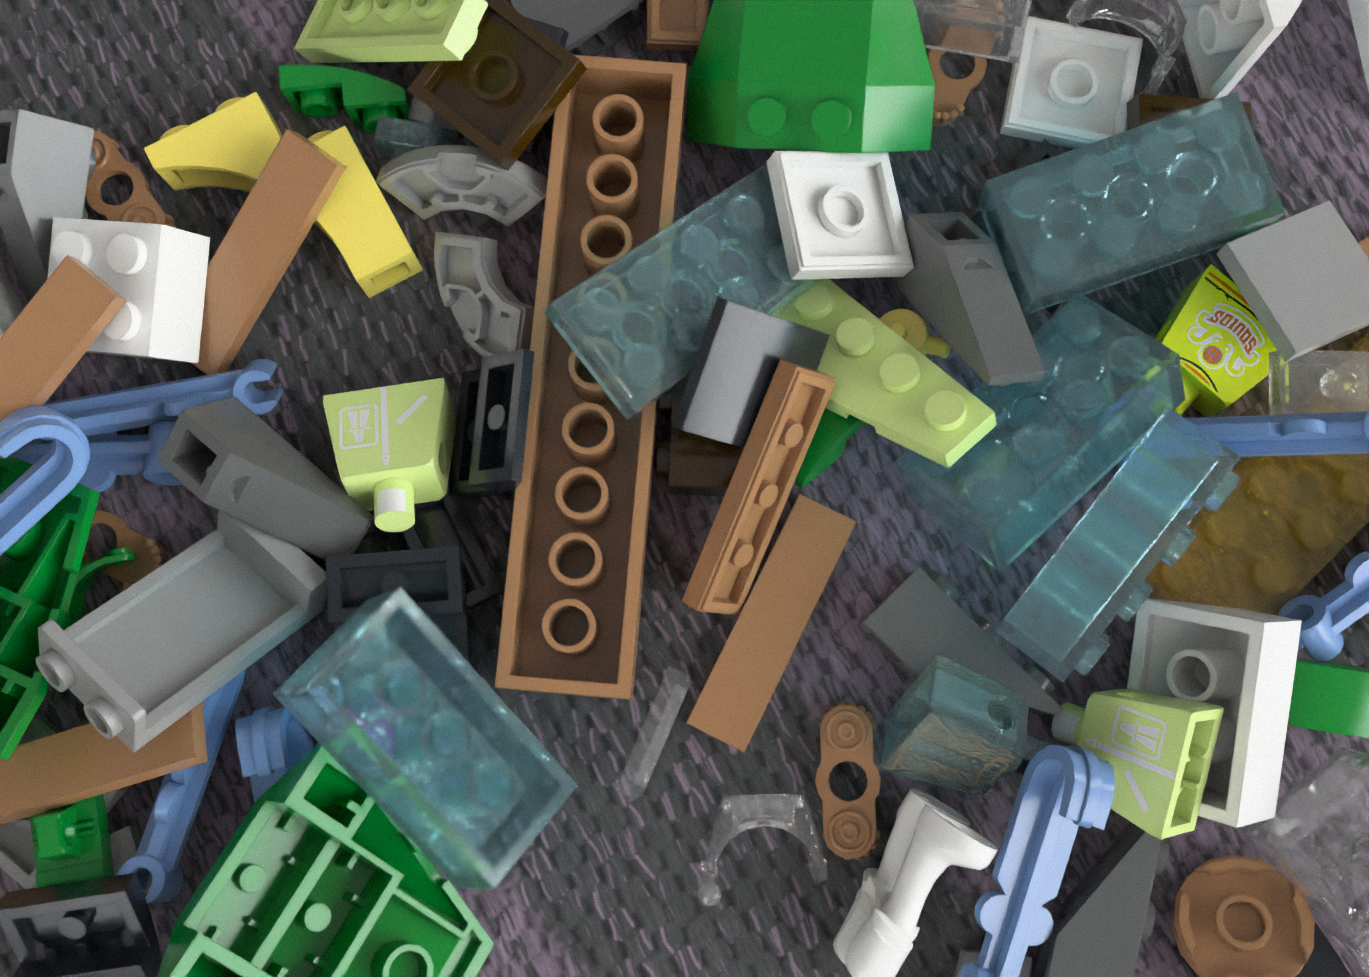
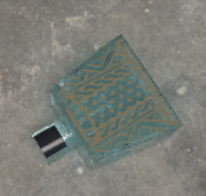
M937 654L888 711L878 769L979 795L985 794L1009 771L1023 776L1030 760L1039 750L1050 745V743L1027 735L1029 704L1023 695L945 656Z

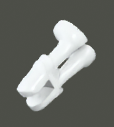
M911 788L897 811L896 821L888 839L879 868H867L864 870L862 886L858 890L854 903L833 942L836 955L846 965L851 977H895L913 948L912 942L917 937L920 927L916 926L927 895L939 876L950 865L976 870L984 869L991 863L998 851L993 843L969 827L971 823L962 814L922 790Z

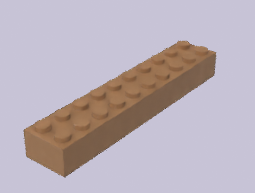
M574 55L581 60L587 70L556 108L554 114L530 351L534 352L522 482L515 488L495 688L633 700L686 106V63Z

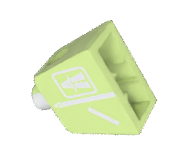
M438 378L323 395V405L338 472L348 496L355 499L367 511L374 510L375 525L380 530L402 532L410 529L415 524L414 504L439 501L447 494L457 420L445 379Z
M1131 689L1093 692L1087 700L1086 709L1070 702L1061 705L1063 709L1053 718L1052 735L1055 739L1072 746L1077 745L1089 749L1097 758L1106 760L1113 766L1115 774V789L1111 804L1113 811L1158 839L1168 838L1195 829L1224 707Z

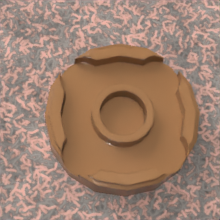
M1233 854L1207 860L1185 878L1173 900L1171 929L1179 953L1199 977L1297 976L1307 963L1314 949L1315 921L1305 895L1293 881L1290 883L1284 875L1276 871V867L1262 859Z

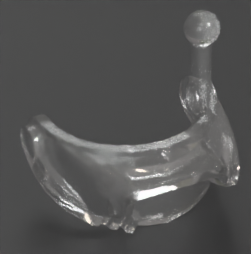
M1076 0L1066 15V18L1069 19V24L1073 27H1077L1080 23L1087 20L1103 18L1124 23L1146 36L1156 48L1159 58L1151 71L1152 76L1144 91L1139 93L1153 95L1156 94L1165 76L1176 61L1173 55L1182 39L1187 24V17L1183 15L1177 0Z
M802 792L755 795L723 793L708 845V861H701L702 886H700L697 895L699 901L704 906H714L720 900L721 891L716 885V877L718 875L716 865L724 847L731 839L743 831L761 826L784 829L799 838L811 855L810 873L813 885H820L821 880H827V861L823 855L822 840Z

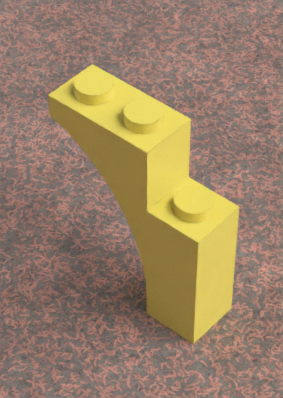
M254 92L246 97H235L223 102L214 113L191 125H180L167 130L160 137L159 141L145 147L144 150L155 171L174 191L195 187H220L250 192L283 135L268 108L257 92ZM346 126L335 131H321L309 137V141L347 167L315 220L314 225L338 247L356 281L366 295L370 298L421 272L423 268Z

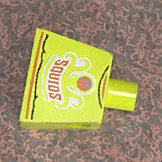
M1212 264L1185 288L1141 361L1142 364L1161 379L1146 396L1143 403L1147 410L1159 420L1179 418L1190 405L1205 417H1212L1227 408L1284 363L1283 358L1236 284Z

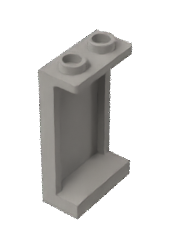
M219 510L216 530L65 630L52 619L38 627L40 656L36 658V664L43 677L53 688L60 692L69 689L84 704L83 708L86 717L102 736L107 739L117 736L134 753L320 614L324 609L327 595L326 572L299 547Z

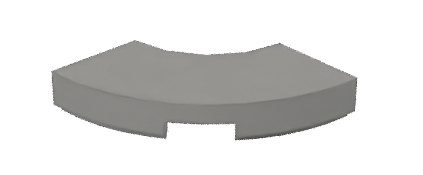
M465 145L428 146L404 153L383 166L375 180L379 186L424 220L441 211L465 209L486 214L508 227L546 197L548 181L541 173L518 160L507 170L479 147Z
M435 231L434 262L440 296L444 306L451 308L457 323L463 330L462 338L483 357L519 349L530 350L534 307L520 302L506 287L498 266L497 240Z

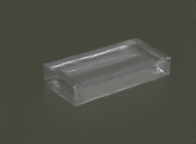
M670 666L668 667L615 791L635 800L643 796L692 682L690 675Z

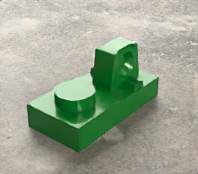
M104 794L29 816L37 887L115 876Z

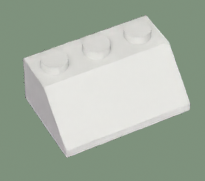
M1173 0V7L1199 97L1223 100L1287 26L1302 0Z
M1139 598L1127 689L1224 707L1198 816L1236 828L1275 818L1302 620L1239 608Z

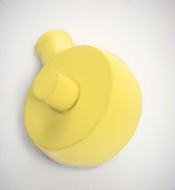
M895 309L887 312L880 318L883 323L924 356L930 354L944 359L948 357L951 346L942 337L931 335L927 321L916 312L908 309Z

